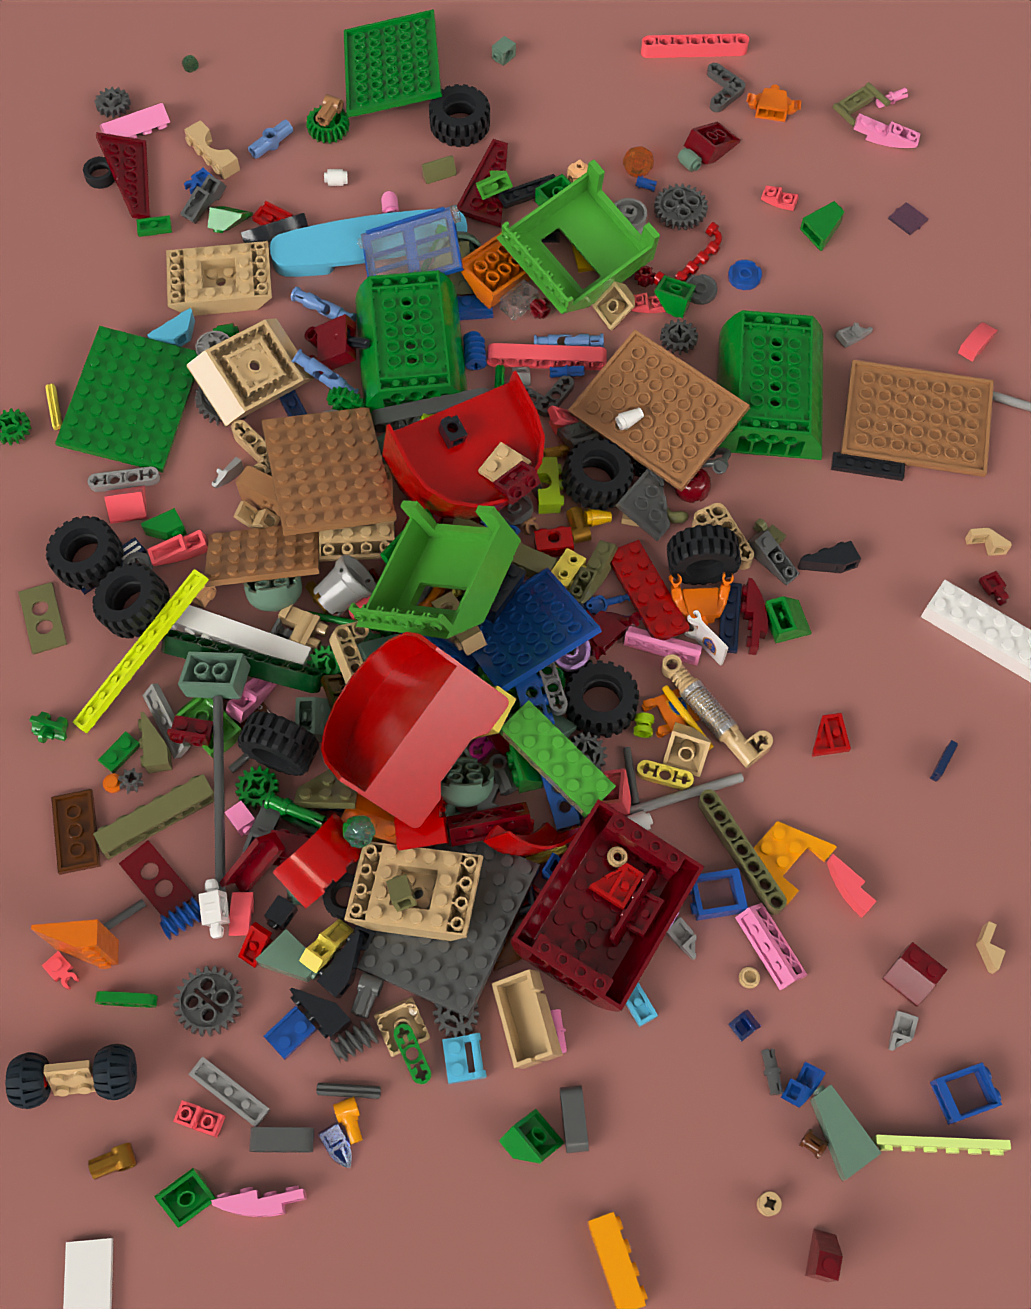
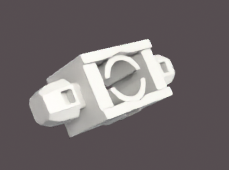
M209 879L205 882V891L207 892L198 894L202 925L211 927L209 929L212 938L217 939L222 938L224 934V927L221 925L230 923L227 894L218 890L219 886L216 879Z

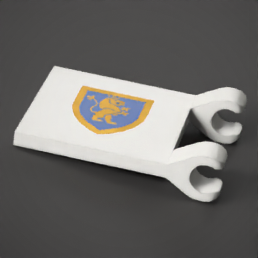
M694 610L693 614L697 618H692L690 615L687 617L690 628L693 631H688L684 634L689 638L695 639L721 666L724 663L729 647L702 621L700 612Z

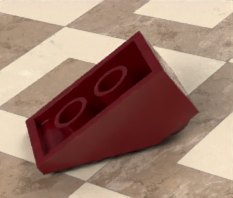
M717 121L693 128L683 146L691 149L702 159L701 162L708 165L719 160L739 144L741 140Z

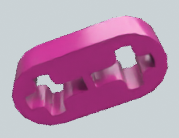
M487 736L477 738L469 747L471 757L478 759V762L484 760L494 749L490 740L485 743ZM483 746L481 749L482 754L474 755V749L479 750Z

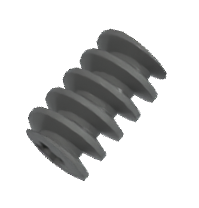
M361 1021V1029L354 1025L353 1034L345 1030L346 1038L338 1034V1042L330 1039V1044L340 1063V1058L346 1062L349 1061V1053L356 1057V1049L363 1053L364 1044L371 1048V1040L377 1044L379 1043L369 1022L367 1025Z

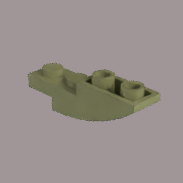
M600 540L586 568L581 567L569 589V592L578 603L583 604L591 598L607 577L612 568L610 563L618 549L616 544Z

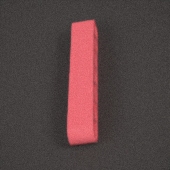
M742 33L648 35L642 39L641 55L645 58L744 56L747 53L749 36Z
M492 343L487 347V364L492 367L504 365L505 367L528 366L529 368L550 369V367H565L567 365L584 366L585 370H601L607 363V350L603 347Z

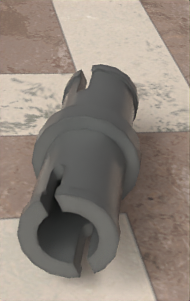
M771 1048L770 1051L769 1049L762 1050L761 1054L765 1067L763 1072L764 1076H767L770 1095L783 1094L784 1091L780 1079L781 1069L777 1065L775 1049Z

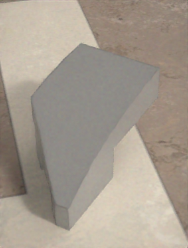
M854 322L852 327L849 326L837 331L835 337L846 348L868 336L873 331V328H862L859 326V323Z
M235 457L224 470L217 468L218 477L212 481L211 485L214 488H219L240 475L244 470L242 460Z
M678 917L666 934L687 956L694 960L696 958L695 941L697 935H694L693 930L681 917Z
M896 1010L888 1050L893 1051L897 1047L912 1041L919 1017Z

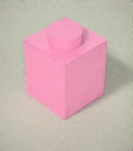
M240 801L224 813L242 837L244 834H249L255 818L243 802Z

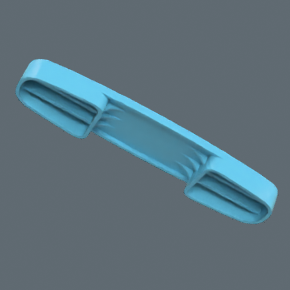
M434 209L362 216L278 234L270 242L273 267L279 275L303 277L328 275L337 266L365 263L362 236L366 235V230ZM453 209L457 231L468 232L464 214ZM446 219L416 228V241L435 236V231L439 225L447 228ZM403 233L372 242L374 254L405 245ZM434 242L417 246L419 256L429 254ZM406 250L375 259V262L405 257Z

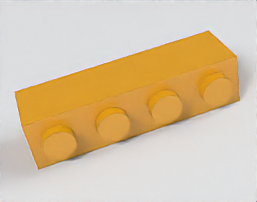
M614 1212L588 1221L587 1224L616 1309H638L646 1306L645 1300L648 1297L644 1286H639L636 1277L640 1276L636 1263H631L628 1253H631V1248L627 1238L623 1240L620 1231L623 1230V1225L620 1217H615Z

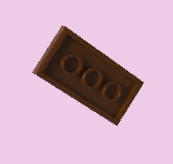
M88 789L51 797L58 874L62 875L101 867L99 845L93 833L97 832L93 790Z

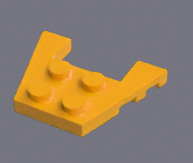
M777 821L755 845L754 850L785 895L787 906L799 890L783 877L806 849H809L825 862L837 847Z

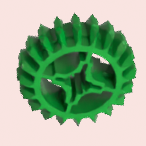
M319 105V108L314 107V110L310 111V114L307 116L306 123L308 133L312 139H316L317 142L322 141L323 144L325 142L331 143L332 141L337 143L338 139L342 140L347 135V132H349L350 121L347 112L342 109L340 114L336 113L329 125L324 127L315 118L322 106Z

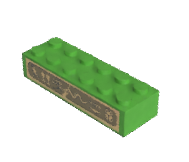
M529 700L499 731L584 818L588 816L598 799L603 801L616 787Z

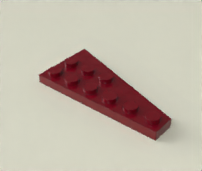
M96 132V139L131 217L137 219L149 218L146 140Z
M492 139L455 210L460 211L466 217L501 228L503 205L497 197L498 194L482 200L476 183L490 177L489 171H506L508 143Z

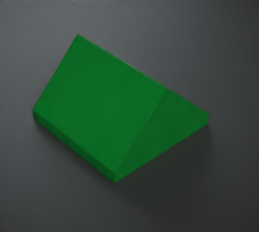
M195 1168L190 1169L154 1196L178 1228L212 1204L211 1200L216 1199L200 1171Z

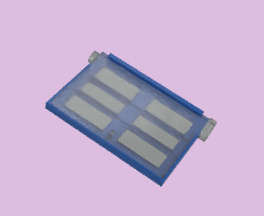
M455 204L447 208L440 207L366 230V233L361 234V238H358L357 241L359 247L363 248L367 277L436 270L445 275H450L463 271L456 223L461 222L457 205Z

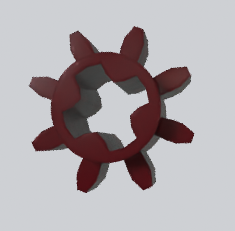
M642 266L635 273L634 280H638V285L642 287H647L650 284L653 285V278L656 273H652V267Z
M535 298L530 304V309L532 310L530 314L534 318H546L551 311L549 307L550 302L546 298Z

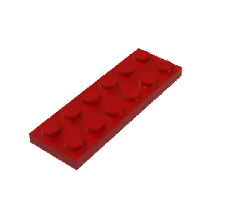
M636 540L618 547L610 565L628 594L635 610L640 612L644 618L642 622L650 636L665 641L688 632L690 627L680 609L675 605L669 590L641 542Z

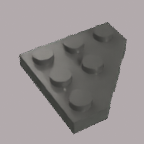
M647 469L615 506L658 542L670 527V521L667 517L666 495H664L663 489L664 480Z

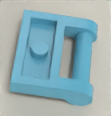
M480 1033L442 1039L448 1084L487 1077L486 1070L483 1069L479 1042L481 1041ZM471 1043L475 1072L471 1073L468 1071L465 1044Z

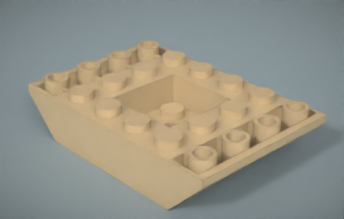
M268 241L166 250L168 307L183 312L191 308L194 316L258 310L272 298ZM220 282H225L224 285H217Z
M277 318L265 319L203 351L187 364V368L226 427L314 379L313 376L304 371L303 367L296 362H291L298 351ZM250 363H256L259 369L252 370Z
M384 464L394 504L393 475L387 464ZM395 521L319 531V561H337L343 554L350 555L357 560L382 558L380 554L395 539Z
M364 841L344 920L373 931L446 941L466 938L483 855L426 848L398 850L397 845ZM406 874L411 882L414 893L417 890H422L423 896L416 899L417 905L397 912L392 904L386 881L395 876Z

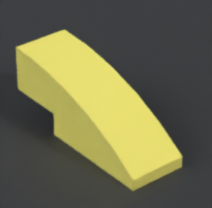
M338 919L321 932L317 940L305 949L299 961L314 973H317L332 959L335 952L346 944V939L354 929Z

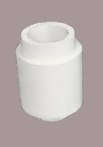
M327 169V172H324V183H328V186L348 184L347 171H343V169Z
M643 810L626 816L643 828L651 829L650 825L653 824L650 813H646Z

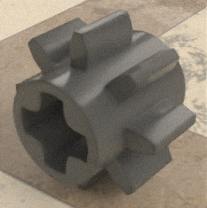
M135 768L129 771L124 769V776H118V781L122 782L119 788H125L127 794L130 791L137 793L138 786H143L144 781L139 780L142 778V773L135 772Z

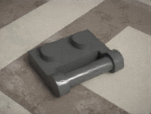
M582 422L557 428V435L570 449L574 448V445L577 443H582L583 440L589 439L592 441L594 438H599L602 441L604 437Z

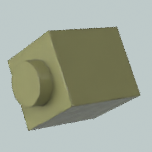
M406 874L395 876L386 881L392 904L397 912L417 905L411 882Z

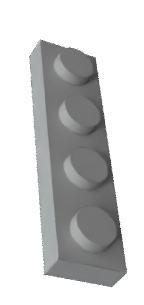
M151 684L142 696L174 759L181 758L191 746L187 742L179 744L170 740L167 730L171 729L175 715L159 684Z
M203 1056L188 1074L254 1127H258L270 1111L267 1106Z

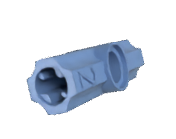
M285 119L274 128H266L262 133L263 136L248 147L249 152L257 159L268 150H276L279 147V142L293 132V127Z

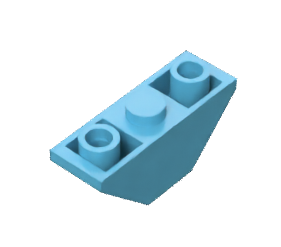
M189 308L181 312L175 318L151 331V333L147 334V337L180 347L191 341L195 325L192 309Z

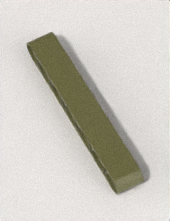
M711 789L704 790L698 801L699 809L768 913L772 915L780 914L787 903L785 895L718 794ZM709 798L713 803L707 804L703 799ZM714 815H721L724 820L718 821ZM731 831L735 837L730 838L725 832ZM737 848L744 849L746 851V854H739L737 852ZM748 866H755L757 868V872L750 871ZM759 883H766L769 886V889H762ZM771 900L779 901L780 907L773 906Z

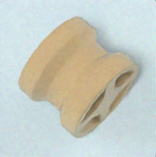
M765 1192L759 1196L756 1205L762 1215L769 1217L776 1215L780 1211L782 1202L776 1193Z

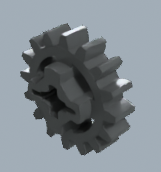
M111 87L109 90L105 88V92L100 91V95H96V100H94L97 111L101 115L105 114L106 118L112 115V118L115 115L121 117L120 113L126 114L125 109L129 110V105H131L128 93L124 89L120 90V87L116 89Z
M679 319L675 323L673 320H670V325L666 323L664 328L661 329L660 340L662 341V346H666L667 351L672 349L673 354L675 351H678L679 355H681L682 351L688 353V349L693 350L694 345L697 344V328H692V323L686 324V320L683 323Z
M590 732L586 734L580 733L577 737H572V743L601 771V766L606 765L603 759L608 757L607 754H603V751L607 749L601 746L603 740L597 741V735L591 737Z
M435 1004L438 1010L433 1011V1016L438 1018L434 1022L435 1024H441L438 1029L440 1032L445 1029L446 1036H449L450 1033H453L454 1037H457L458 1033L466 1036L465 1030L472 1032L471 1025L478 1024V1021L474 1019V1017L479 1016L478 1011L473 1010L468 1022L464 1025L465 1016L459 1014L460 1022H458L457 1018L453 1015V1011L447 1009L442 1014L444 1007ZM451 1022L457 1027H450L446 1023Z

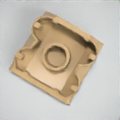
M412 997L405 998L373 1015L391 1057L401 1053L394 1039V1029L398 1024L406 1023L410 1025L419 1044L430 1039V1035ZM399 1029L400 1033L397 1036L403 1037L405 1044H401L402 1048L409 1043H415L413 1039L409 1042L407 1038L409 1030Z

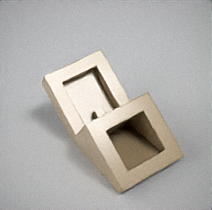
M245 500L240 502L233 516L247 527L257 529L277 526L280 520L278 516L267 508L258 511Z
M990 528L970 529L965 537L967 544L985 543L988 556L1007 554L1012 546L1010 541Z
M988 921L981 929L976 946L988 972L993 974L999 970L1006 951L990 944L997 925Z

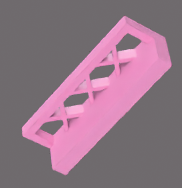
M629 626L628 631H626L624 646L664 657L674 654L682 662L696 666L698 665L703 647L676 638H670L665 641L655 639L650 636L647 630Z
M763 903L751 906L735 917L779 990L785 989L793 982L807 976V973Z

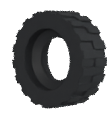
M346 872L337 882L332 880V883L324 890L325 893L322 895L323 903L332 917L344 920L347 906H341L337 903L336 893L343 887L352 888L355 874Z

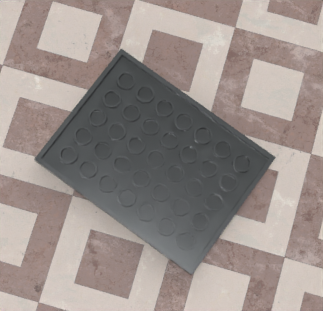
M447 828L449 843L419 848L483 855L467 937L446 941L375 931L376 934L369 948L365 950L357 968L362 972L379 977L387 983L470 1018L541 866L520 856L502 854L482 841L452 846L449 828ZM415 891V898H421L423 896V891Z

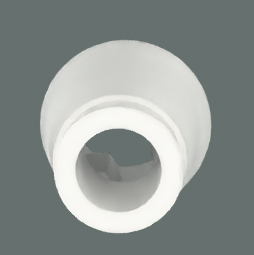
M641 408L619 413L615 420L621 430H628L643 418L644 414Z

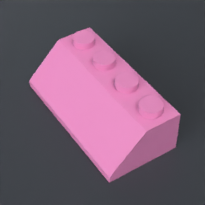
M163 103L99 126L102 133L135 139L138 138L136 134L143 133V135L152 133L153 128L158 127V130L168 127L167 123H170Z

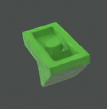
M489 171L490 177L476 183L482 200L513 187L507 171Z

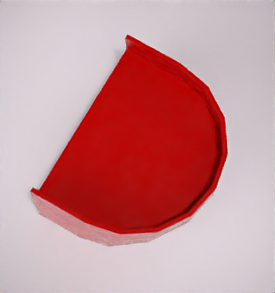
M513 371L509 383L394 431L391 425L388 424L386 426L382 456L399 489L409 501H418L424 509L428 508L430 513L442 518L472 519L479 517L475 512L478 505L494 506L497 511H500L510 504L506 495L497 490L493 482L479 474L478 471L499 443L502 442L531 460V466L537 472L542 464L545 435L538 411L517 371ZM457 415L468 435L465 442L448 449L438 428L443 418ZM453 428L448 429V431L452 433L456 432V430Z
M405 632L389 639L370 654L351 676L337 698L324 727L321 744L324 762L340 782L410 827L418 828L424 823L441 799V781L471 740L488 734L507 709L509 701L506 696L421 634Z

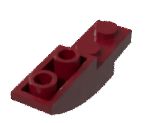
M748 578L747 584H743L742 596H745V601L741 603V612H744L743 620H748L747 630H750V636L746 638V647H749L748 654L756 655L759 648V639H765L768 632V619L762 594L753 578Z

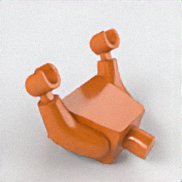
M776 84L770 88H764L763 92L757 95L748 93L746 100L749 108L756 110L755 118L785 122L786 115H793L797 110H801L802 101L791 100L787 97V92L780 90V87Z
M725 572L722 574L724 583L721 584L719 591L718 588L681 590L682 577L677 573L678 579L673 581V577L670 575L669 581L673 584L671 586L672 599L684 618L687 620L688 615L692 618H697L693 614L694 610H697L701 614L702 621L707 626L708 623H714L715 618L721 616L727 604L731 587L730 583L734 580L733 573H731L730 579H725Z

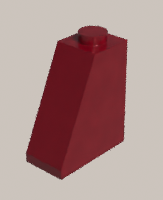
M813 1229L805 1276L825 1282L839 1281L843 1255L837 1235Z

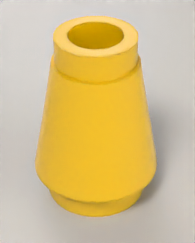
M589 509L584 511V518L586 524L593 527L611 522L612 514L610 511Z

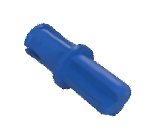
M565 365V367H550V378L565 375L570 377L584 376L585 374L584 366Z

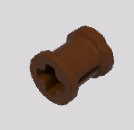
M809 1129L800 1141L799 1146L806 1147L819 1159L829 1142L826 1140L822 1141L812 1134L813 1131Z

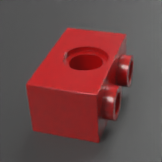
M559 526L554 529L542 528L534 531L535 550L551 557L562 556L567 548L574 551L571 527Z

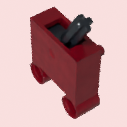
M347 314L316 327H309L304 334V338L317 348V357L315 355H310L309 357L315 358L330 370L356 361V348L367 349L371 346L369 339L356 337V322Z

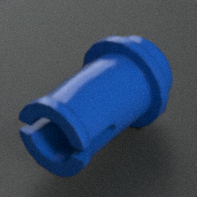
M642 175L638 176L635 186H638L639 189L641 187L654 192L657 181L644 178Z

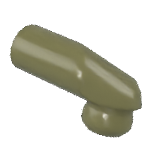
M669 508L667 509V517L672 524L683 523L688 519V513L685 511L672 512Z

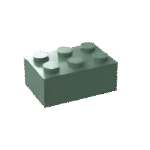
M188 652L178 686L186 697L213 698L214 696H222L223 699H241L251 666L243 653Z

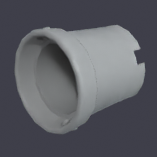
M343 554L336 561L335 567L314 588V594L316 595L319 592L321 597L318 601L324 609L332 615L338 612L337 616H340L350 607L351 603L356 604L361 599L370 597L376 587V583L369 571L357 559Z

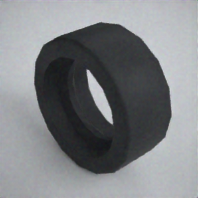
M94 157L84 164L83 173L86 182L91 187L103 189L115 182L105 157ZM97 169L109 170L103 176H91Z

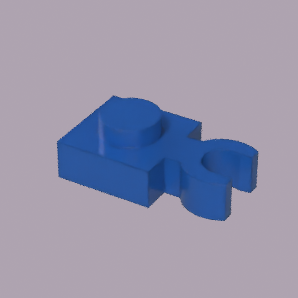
M205 168L200 169L191 176L192 180L184 183L185 189L190 188V194H192L197 186H202L210 173Z

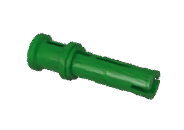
M272 791L268 794L264 803L265 809L271 808L276 810L282 816L291 815L319 828L324 824L321 821H326L325 815L292 803L290 798L284 799L276 796Z

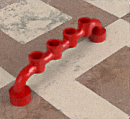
M712 222L707 227L705 233L710 237L714 235L716 239L711 241L703 251H700L693 261H689L686 267L675 275V279L686 282L689 273L694 275L698 271L699 266L697 265L699 263L705 265L710 258L708 255L710 253L716 255L720 250L719 245L722 241V235L718 230L719 226L715 222ZM659 271L654 276L653 283L658 286L665 274Z

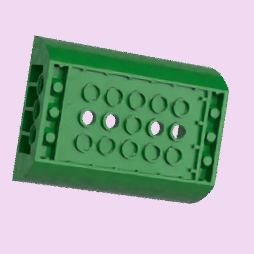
M439 270L368 276L357 290L355 304L358 337L369 339L371 345L367 349L359 348L363 402L365 407L370 409V413L373 410L467 391L457 291L453 282ZM405 316H412L410 320L404 319ZM410 344L415 345L412 349L407 348ZM410 359L417 360L415 363H408Z
M746 310L736 313L726 321L719 334L717 384L749 404L750 409L719 445V448H728L731 453L821 460L823 431V330L820 323L814 316ZM776 356V357H778L780 360H779V361H775V360L772 359V357ZM777 386L780 390L774 391L771 387ZM776 401L779 403V405L774 406L770 402Z

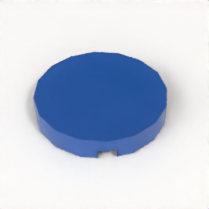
M739 260L730 266L728 272L729 282L740 290L754 289L760 284L762 277L761 268L757 267L753 261Z

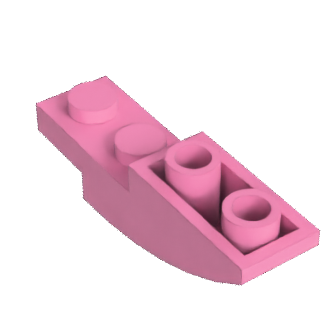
M859 113L854 125V130L866 134L865 140L876 144L896 148H916L918 146L920 133L892 121L888 126Z
M299 1186L288 1187L285 1189L286 1192L277 1194V1191L264 1193V1198H261L260 1191L253 1190V1187L241 1189L240 1194L231 1196V1192L217 1195L218 1199L211 1201L213 1206L233 1214L248 1217H271L286 1214V1204L306 1200L307 1198L305 1190L303 1188L299 1189Z

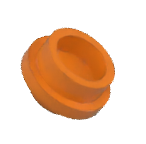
M113 773L104 778L103 787L107 792L117 793L121 790L119 785L122 782L118 781V776L120 775Z

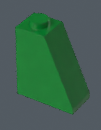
M833 201L805 216L802 219L800 230L822 251L841 224L844 211L841 206Z

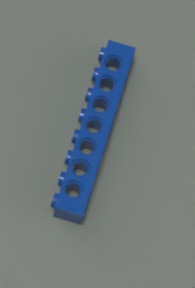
M535 673L517 684L515 688L521 707L529 700L536 708H540L543 711L542 714L555 724L552 712L548 713L546 706L549 705L547 694H542L541 687L544 684L541 675L537 676ZM528 690H536L537 695L534 698H529L526 695ZM541 775L557 832L572 828L573 826H579L583 816L571 804L569 812H562L559 806L564 802H569L560 793L555 792L554 787Z

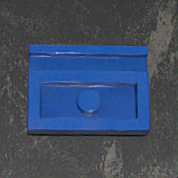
M476 295L457 296L460 320L493 318V307L488 309Z
M295 1006L264 1037L286 1060L317 1029Z

